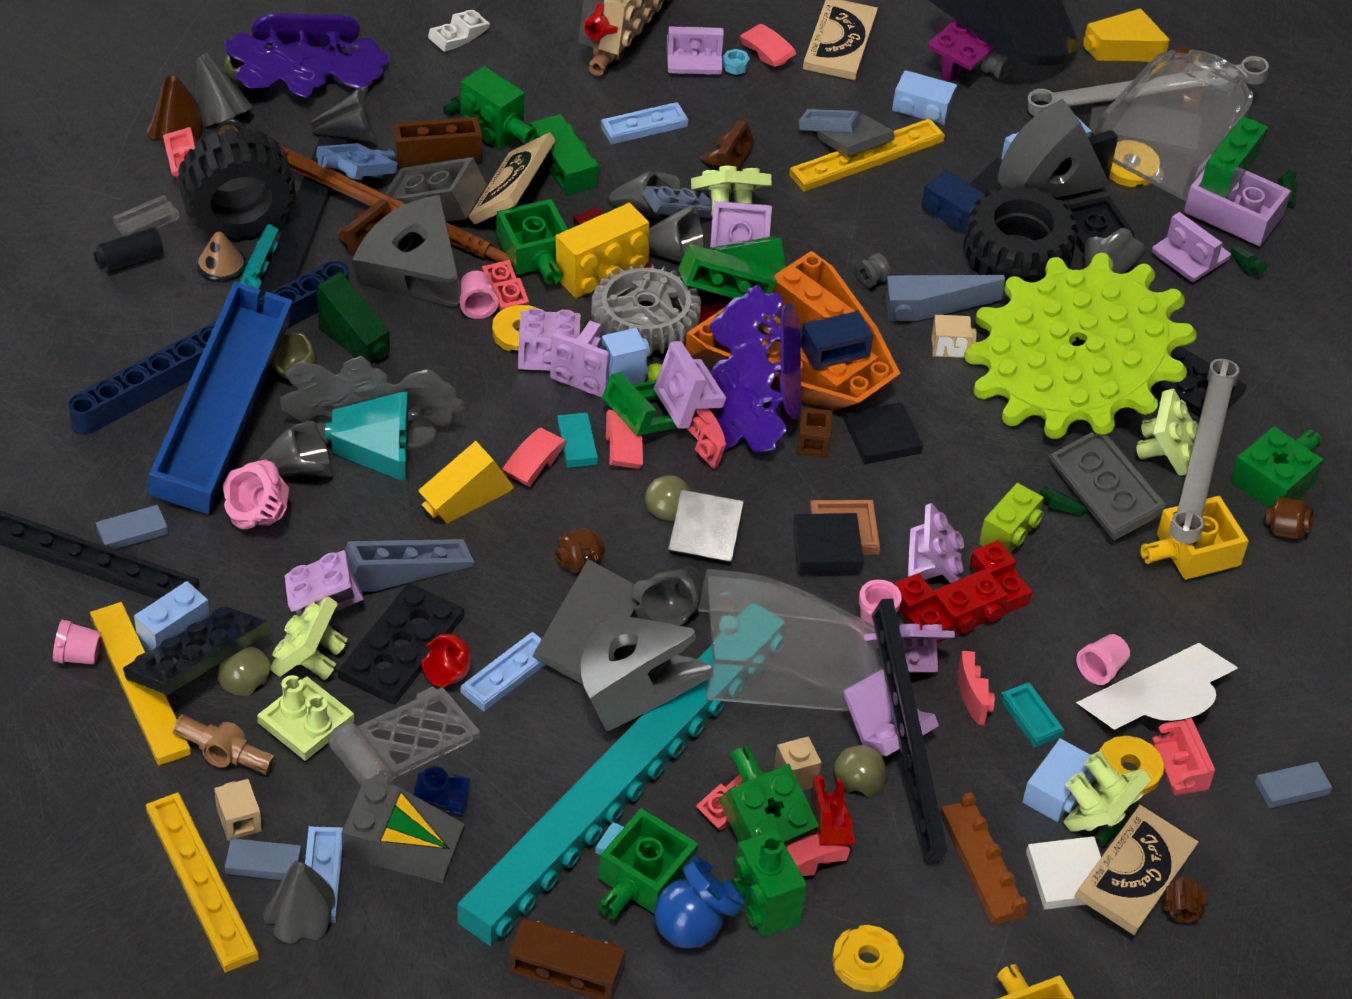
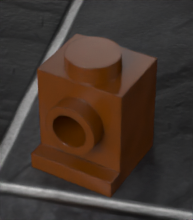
M802 407L796 455L827 458L833 411Z

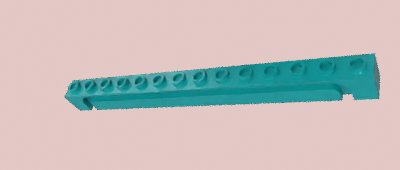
M751 604L698 658V660L712 667L713 676L670 701L644 713L458 903V924L489 946H492L499 937H506L512 930L518 917L522 913L527 914L532 910L544 890L549 891L554 887L566 867L571 868L576 864L581 852L587 845L592 846L597 842L602 834V830L610 822L613 823L619 819L624 807L631 800L636 801L640 797L645 785L651 779L655 780L661 775L665 764L672 757L677 758L681 754L686 742L692 736L697 737L701 733L706 721L712 715L717 716L722 711L726 700L731 695L736 696L741 691L747 678L751 674L756 675L761 670L764 661L770 654H777L784 641L781 638L783 623Z

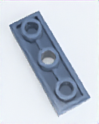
M647 186L642 193L656 214L672 215L685 207L696 205L699 217L713 218L711 216V191L709 190L694 191L688 188L673 189L667 186Z

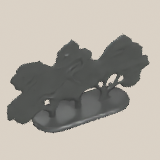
M363 356L344 362L341 372L338 374L332 373L322 365L304 362L295 363L292 365V369L285 372V376L292 385L298 387V390L282 396L280 400L281 411L290 413L293 418L300 422L309 421L320 415L315 423L326 444L331 445V441H326L325 439L326 422H332L333 409L327 410L328 406H333L334 409L399 392H407V449H420L428 446L436 438V425L448 426L454 422V416L457 412L466 409L464 401L456 397V389L449 383L442 381L440 376L430 369L411 373L403 381L394 385L387 382L388 375L379 368H372L371 363ZM414 406H421L423 408L419 413L409 412ZM426 411H431L432 413L430 416L424 415Z

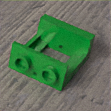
M621 372L611 373L602 398L637 436L677 428L670 415L653 418L656 409L647 400H660L654 391L657 380L632 384Z

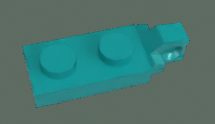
M270 224L266 226L256 243L239 283L259 289L262 284L260 278L269 264L265 258L266 256L271 258L278 245V242L274 240L279 230L278 228Z

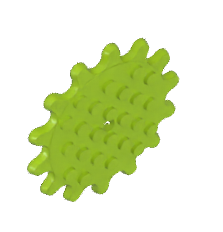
M1106 253L1096 254L1089 266L1082 270L1068 269L1066 263L1061 258L1053 257L1046 264V276L1035 283L1026 282L1016 276L1010 277L1004 286L1005 294L1010 298V302L1000 308L982 307L977 311L975 317L976 324L990 332L989 337L983 341L971 343L970 348L966 349L964 353L967 363L982 364L989 368V372L975 382L974 395L979 399H988L997 395L1006 397L1009 403L1003 410L1002 420L1009 426L1019 425L1029 416L1037 415L1045 420L1044 432L1047 437L1052 439L1063 437L1067 432L1068 426L1076 420L1088 421L1095 433L1106 435L1113 431L1115 427L1114 415L1121 408L1130 407L1140 414H1151L1158 407V401L1151 393L1152 386L1159 381L1180 382L1187 376L1185 365L1171 357L1172 350L1176 347L1193 343L1197 337L1196 330L1190 324L1170 321L1171 314L1182 308L1185 304L1184 295L1177 289H1170L1159 293L1150 291L1149 286L1155 279V272L1148 264H1140L1132 271L1124 274L1113 272V261ZM1076 337L1086 341L1081 346L1072 345L1076 341Z

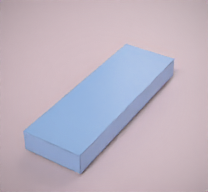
M678 102L601 120V129L611 145L688 127V118Z
M534 632L528 634L462 684L461 693L485 712L546 665L532 657L541 638Z
M309 826L305 864L318 872L332 886L335 900L330 910L329 923H336L342 863L343 828Z

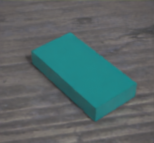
M588 413L557 415L559 435L567 442L563 447L566 467L597 465L598 456Z
M1030 682L1001 693L1000 701L1034 748L1063 737L1064 728Z

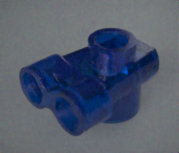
M432 766L425 769L423 773L418 772L413 795L430 805L437 804L446 807L447 812L462 815L470 778L454 774V777H449L444 769Z

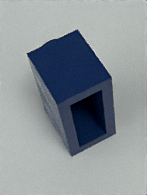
M945 170L924 186L921 207L966 234L970 210L975 205V202L983 195L985 196V194Z
M859 311L803 323L801 347L814 370L870 357L873 334Z

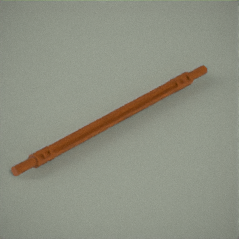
M280 145L286 153L290 168L298 173L370 206L379 200L388 201L392 212L406 205V203L335 170L328 167L322 168L317 162ZM446 222L451 244L484 259L488 257L497 262L510 260L507 253L493 247L491 242Z

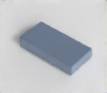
M807 109L799 120V130L853 132L860 122V112Z
M158 505L95 522L96 530L103 546L114 550L168 535V528Z
M1318 761L1257 775L1255 784L1269 809L1330 795L1332 786Z
M231 838L225 863V874L282 880L291 864L295 861L300 862L301 845Z

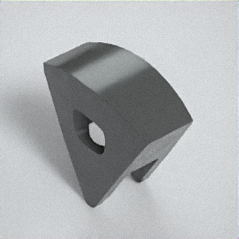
M1064 99L1045 108L1020 130L1003 157L997 178L1001 187L1009 186L1010 188H1015L1016 185H1024V188L1028 189L1035 187L1039 188L1040 192L1053 194L1055 198L1100 189L1108 182L1081 122ZM1066 158H1071L1072 166L1064 175H1052L1054 171L1060 169V164Z
M440 195L425 197L397 208L382 218L364 237L352 259L358 283L445 306H460L461 290Z
M608 615L596 627L585 644L581 656L580 669L584 689L606 731L615 729L670 701L713 676V669L709 664L698 659L678 655L695 641L696 633L693 628L620 615Z

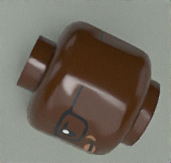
M581 527L561 535L558 540V549H555V557L561 567H566L571 573H580L588 559L599 565L602 555L605 553L600 535L587 527Z

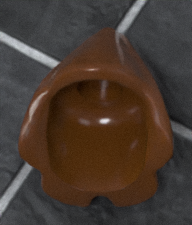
M167 75L152 120L147 128V134L152 140L162 139V144L165 146L163 135L191 127L195 140H198L202 134L200 106L176 75Z

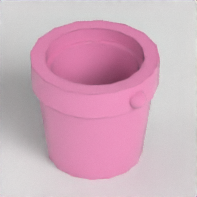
M482 271L466 273L461 279L460 307L463 313L473 319H483L491 316L498 308L499 299L488 275Z
M872 580L862 586L859 594L861 624L868 631L875 633L872 613L882 599L893 598L896 613L898 612L902 597L900 590L893 583L886 580Z
M61 620L54 643L53 662L63 664L65 662L95 664L99 654L102 632L73 624L72 621Z
M1108 634L1082 648L1076 657L1077 665L1082 675L1088 681L1096 685H1105L1115 677L1119 669L1129 660L1130 649L1120 636Z

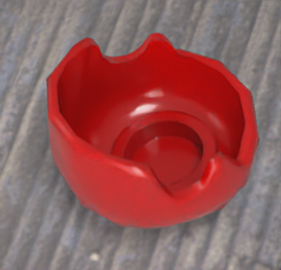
M443 633L427 644L430 650L428 655L421 661V665L426 678L434 686L447 687L462 681L468 675L471 668L472 655L468 644L455 634Z

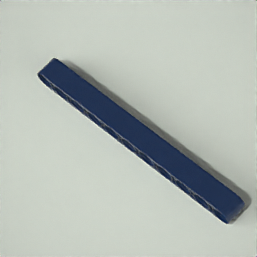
M341 261L327 262L270 292L293 300L290 322L287 329L318 313V285L339 272L349 281L348 266ZM264 296L259 299L258 313L261 314L263 312ZM216 321L71 397L68 401V408L73 431L82 435L93 433L189 382Z

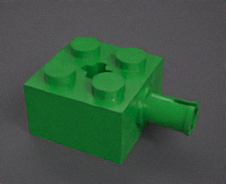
M485 66L461 81L460 118L478 117L482 139L486 143L501 151L517 139L527 144L533 141L537 135L535 133L537 130L524 122L525 92Z
M552 199L497 211L496 238L503 251L508 254L515 275L540 270L547 284L552 285V280L549 276L552 277L555 284L562 279L563 274L556 264V235L568 229Z
M1275 426L1272 427L1237 457L1230 482L1266 507H1273L1275 501L1280 497L1299 499L1316 484L1324 460L1312 452L1321 444L1320 435L1316 432L1311 438H1308L1314 433V430L1309 429L1297 440H1294Z
M750 744L743 746V749L740 747L730 753L743 781L740 785L729 789L718 800L738 842L777 830L785 844L801 836L808 835L819 827L790 764L766 773V771H761ZM765 809L769 810L771 813L767 814Z
M640 808L600 854L598 879L613 887L603 900H600L598 903L601 913L606 915L611 909L612 911L608 918L616 919L620 911L632 899L655 914V905L662 890L674 881L686 878L683 867L694 856H697L698 843Z
M774 830L738 842L736 858L733 859L734 877L730 882L737 888L745 900V912L750 925L757 927L762 938L801 925L807 884L778 831Z

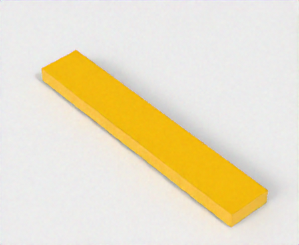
M929 118L895 130V140L849 157L836 151L791 167L789 176L803 192L942 143L944 142L945 134Z
M122 602L91 611V621L96 631L102 632L101 643L157 765L160 766L191 755L187 740L173 734L177 719L166 695L129 681L125 677L123 667L133 662L138 655L145 653Z
M179 792L147 803V814L224 972H229L259 960L258 951Z

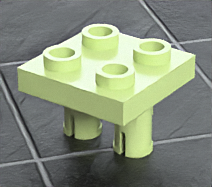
M736 166L719 167V171L706 170L702 172V176L691 178V190L711 191V216H713L714 201L729 202V193H734L735 202L752 204V192H754V189L772 185L771 174L760 173L758 168H745L742 171H737Z
M1170 389L1162 392L1157 417L1142 421L1141 430L1144 437L1148 440L1138 441L1136 449L1141 460L1162 455L1167 456L1177 474L1181 476L1187 473L1198 424L1190 417L1184 400H1180L1175 390Z
M326 596L317 604L314 602L310 603L303 614L300 616L294 615L288 621L284 629L287 634L272 653L275 659L270 671L281 677L296 665H303L322 680H326L331 675L336 663L321 654L316 648L318 644H321L331 651L332 654L337 655L344 648V643L347 642V637L342 636L328 625L338 604L336 601Z
M294 675L287 676L282 680L283 695L257 715L258 724L304 761L354 722V713L307 676L303 680H299V677Z
M1096 752L1084 762L1085 767L1089 769L1096 779V785L1092 787L1083 772L1077 773L1065 784L1079 804L1063 822L1070 832L1084 829L1091 831L1098 826L1106 824L1108 826L1116 825L1125 817L1124 811L1130 804L1135 803L1143 796L1144 792L1142 790L1148 785L1151 778L1144 769L1117 774L1104 757L1103 752Z

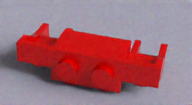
M999 540L972 551L970 564L976 570V573L943 587L932 590L919 573L893 583L901 592L902 601L899 610L908 624H920V630H922V625L940 624L942 625V631H954L955 636L960 633H968L979 625L986 622H994L1005 614L1029 605L1033 592L1015 571L1017 561ZM949 638L937 639V643H939V642H941V641H944V640H946V639H949Z

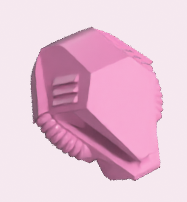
M261 460L248 463L242 468L229 472L223 484V492L226 498L224 506L233 525L247 530L256 525L270 526L282 518L287 509L289 487L280 477L275 463Z

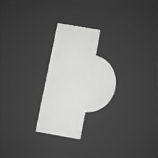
M1197 643L1076 703L1114 730L1143 715L1169 721L1187 719L1204 712L1214 703L1216 691L1210 682L1238 669V667L1202 644Z

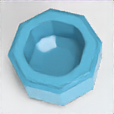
M739 49L728 50L723 56L722 66L728 73L734 75L742 74L749 68L750 58L745 51Z

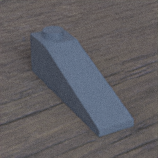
M887 276L885 295L888 321H920L935 317V314L944 315L1000 301L1003 296L1005 276Z
M463 539L348 541L344 550L348 556L349 568L362 592L379 591L469 568L474 564V560Z

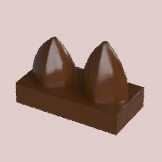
M736 121L730 132L716 139V143L720 148L700 156V159L707 164L717 167L736 166L738 171L755 144L747 121Z
M379 200L367 210L356 213L354 220L339 230L338 236L346 243L350 255H355L357 248L368 232L382 218L391 213L388 201Z

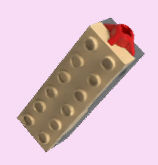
M583 0L578 43L619 55L626 46L628 47L631 44L633 37L640 34L642 27L650 22L652 15L655 12H659L665 0Z

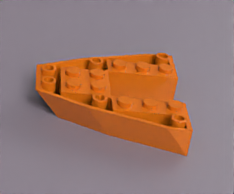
M810 251L774 275L777 282L772 293H778L783 299L780 312L785 304H792L796 310L801 328L803 323L859 311L873 334L870 357L816 370L813 369L801 347V402L835 411L860 403L901 374L877 326L831 264L813 251ZM725 308L686 334L685 348L692 359H701L705 366L711 369L717 361L728 359L731 355V350L717 342L710 329V323ZM758 327V330L761 333L769 335ZM764 339L762 345L769 343L770 339ZM776 339L767 350L768 361L772 364L781 362V343ZM778 370L771 384V390L780 393L781 370Z

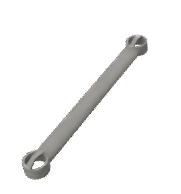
M1250 56L1245 58L1241 64L1060 92L1036 89L1029 93L1027 107L1029 113L1036 116L1045 108L1061 99H1064L1069 107L1237 81H1244L1248 84H1261L1268 77L1269 64L1262 57ZM1256 68L1260 69L1261 72H1250L1247 69ZM1036 101H1046V102H1048L1049 104H1046V105H1037V104H1035L1034 102H1036Z
M1215 359L1209 365L1207 374L1209 383L1177 513L1173 515L1170 525L1171 536L1181 543H1195L1202 535L1204 526L1202 516L1232 387L1236 385L1239 375L1238 365L1228 359Z

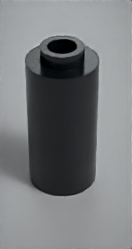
M151 227L97 244V251L93 252L97 267L99 269L103 268L108 273L164 254V249L158 231L155 227Z

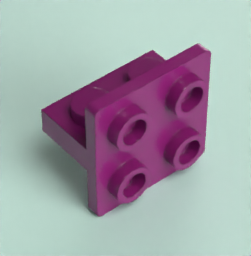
M956 20L930 40L927 46L928 49L943 56L941 60V78L947 82H951L965 69L973 70L996 50Z

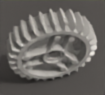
M641 264L636 269L629 265L627 271L619 268L617 275L611 272L608 274V279H601L600 285L596 286L592 296L591 317L593 322L601 324L600 337L637 328L642 339L645 338L648 341L650 355L653 353V350H659L663 354L664 349L669 347L670 342L682 341L684 344L687 332L699 324L701 301L698 290L685 285L682 277H677L676 270L669 273L666 272L665 266L660 270L655 269L654 264L651 268H644ZM670 300L675 302L681 308L682 312L679 313V310L677 308H673ZM642 301H650L653 303V305L642 306L639 303Z

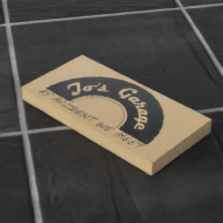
M825 0L804 59L803 69L856 80L877 17L878 7L844 0Z
M550 132L508 153L468 216L473 224H478L497 215V211L509 209L517 205L555 143L556 139Z
M1139 805L1078 888L1074 897L1135 935L1165 893L1166 887L1174 880L1199 842L1142 805Z

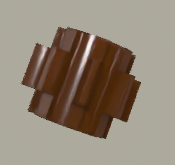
M1179 877L1176 881L1172 880L1170 886L1166 887V894L1163 895L1164 910L1170 911V917L1174 918L1175 922L1178 923L1186 922L1190 924L1195 920L1199 921L1201 915L1205 914V906H1208L1207 890H1202L1201 883H1197L1194 878Z

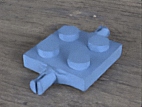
M358 143L318 146L316 158H318L320 167L342 170L346 172L347 177L357 180L363 179V176L381 178L383 174L396 173L398 163L394 161L395 153L393 150H372Z

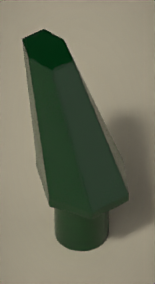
M460 94L452 98L450 103L443 106V111L447 116L457 111L460 113Z
M1287 170L1285 175L1282 174L1277 179L1278 185L1291 190L1287 207L1293 209L1296 204L1298 185L1295 182L1297 174L1293 170Z
M1236 245L1231 247L1233 257L1250 276L1266 271V262L1258 260L1255 254Z
M1046 486L1039 493V495L1044 497L1043 500L1049 503L1048 507L1052 510L1077 515H1085L1089 511L1085 505L1061 492L1055 493Z
M1128 809L1124 811L1125 817L1116 825H1102V828L1095 836L1097 844L1105 847L1113 836L1119 834L1130 814Z

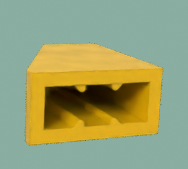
M1140 8L1087 24L1083 46L1097 61L1162 62L1165 61L1170 39Z
M475 441L418 491L426 500L421 505L433 518L439 515L448 524L507 494L514 489V486L491 456Z

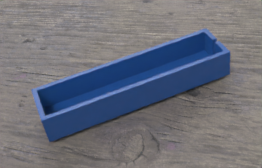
M234 281L149 473L147 495L209 514L289 325L293 300L266 292L263 312L261 314L258 313L261 290Z

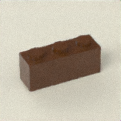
M478 117L393 123V143L395 160L398 162L397 168L473 157L475 162L481 161L482 134Z
M523 918L509 951L508 973L593 999H613L624 971L626 949L618 947L612 942L597 941L584 937L575 931L567 932L550 927L542 921H530Z

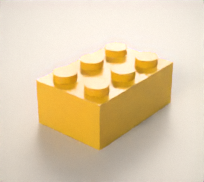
M627 203L556 235V264L563 274L559 282L575 299L593 292L596 286L600 285L601 279H608L609 273L612 272L617 275L619 268L627 271L629 265L636 269L641 264L645 267L649 262V221L631 203Z

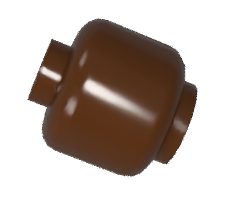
M1280 497L1275 501L1273 507L1268 506L1266 525H1271V531L1276 537L1299 540L1312 530L1314 509L1309 508L1305 500Z

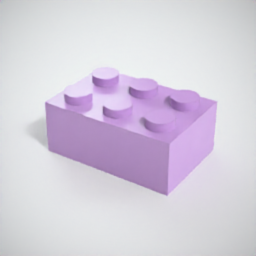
M1204 169L1190 187L1184 212L1248 242L1261 246L1284 216L1291 190L1246 171L1227 198H1224L1200 187Z

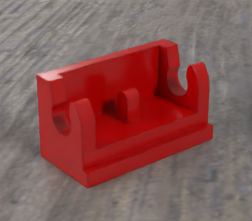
M814 775L811 808L819 824L816 830L820 845H855L852 818L848 812L846 801H844L842 780L838 778L835 783L836 790L832 793H827L824 791L823 775Z

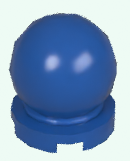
M694 856L683 867L687 878L678 879L664 888L655 905L654 920L658 931L668 942L676 947L702 948L718 935L724 925V914L734 917L744 907L742 904L745 900L737 888L728 879L723 883L710 873L714 866L697 856Z

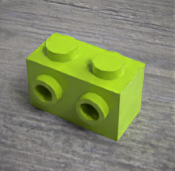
M1016 483L984 519L979 544L985 546L999 540L1008 552L1011 553L1022 544L1026 535L1032 528H1036L1042 520L1044 512L1041 511L1044 497Z

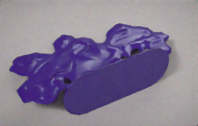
M267 14L259 17L253 23L251 28L253 36L248 33L239 32L233 36L232 40H225L227 54L244 62V65L240 66L235 74V77L242 81L244 86L247 88L269 87L272 83L282 79L286 82L289 91L304 98L312 94L314 87L322 86L326 82L325 75L330 73L337 76L346 85L357 89L366 85L370 86L373 80L378 79L384 74L382 66L388 64V59L390 58L388 54L379 51L377 42L371 38L356 40L360 34V25L355 19L343 15ZM267 45L272 46V49H268ZM351 46L357 47L358 51H354ZM334 47L335 50L330 52L328 49ZM338 47H346L351 54H343L339 51Z
M759 285L748 288L744 296L733 298L725 306L724 311L718 314L710 323V329L716 341L731 350V355L728 359L717 361L711 369L712 377L726 397L723 407L715 415L725 437L726 446L724 451L737 444L740 437L746 439L754 452L774 450L775 442L781 439L782 435L787 431L785 423L777 416L776 407L782 401L785 411L793 419L799 417L801 410V333L796 310L790 303L783 306L780 329L776 325L774 317L780 312L783 299L776 292L764 293ZM769 314L771 320H766L763 316ZM763 323L770 326L768 332L773 331V334L766 335L758 330V325ZM764 339H770L769 343L762 345ZM775 339H781V362L772 364L768 361L767 350ZM778 370H781V393L771 390V384ZM772 401V405L769 408L763 407L765 402Z

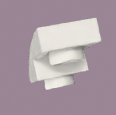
M466 10L465 12L453 14L451 24L430 28L428 38L446 52L472 41L489 28L490 23L475 10Z

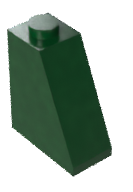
M341 272L317 286L319 330L355 358L363 356L371 364L383 359L390 353L389 330Z

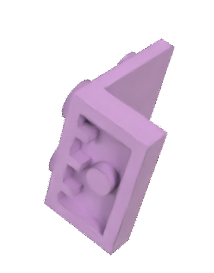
M538 308L521 311L518 369L550 371L552 336L557 332L577 340L580 335L581 314L570 310L544 312Z
M882 669L844 690V696L862 745L872 747L881 755L888 756L900 749L884 670ZM917 709L922 735L939 726L935 714L921 712Z

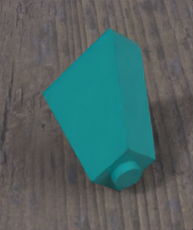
M399 392L333 409L332 422H326L325 439L326 441H331L332 453L398 480H406L408 448L407 392Z

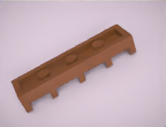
M974 793L964 794L959 803L941 807L940 817L992 926L1025 918L1028 908L1027 901L1020 896L1015 886L1016 879L1012 872H1008L1001 858L1002 850L998 844L994 843L988 831L986 818L981 817Z

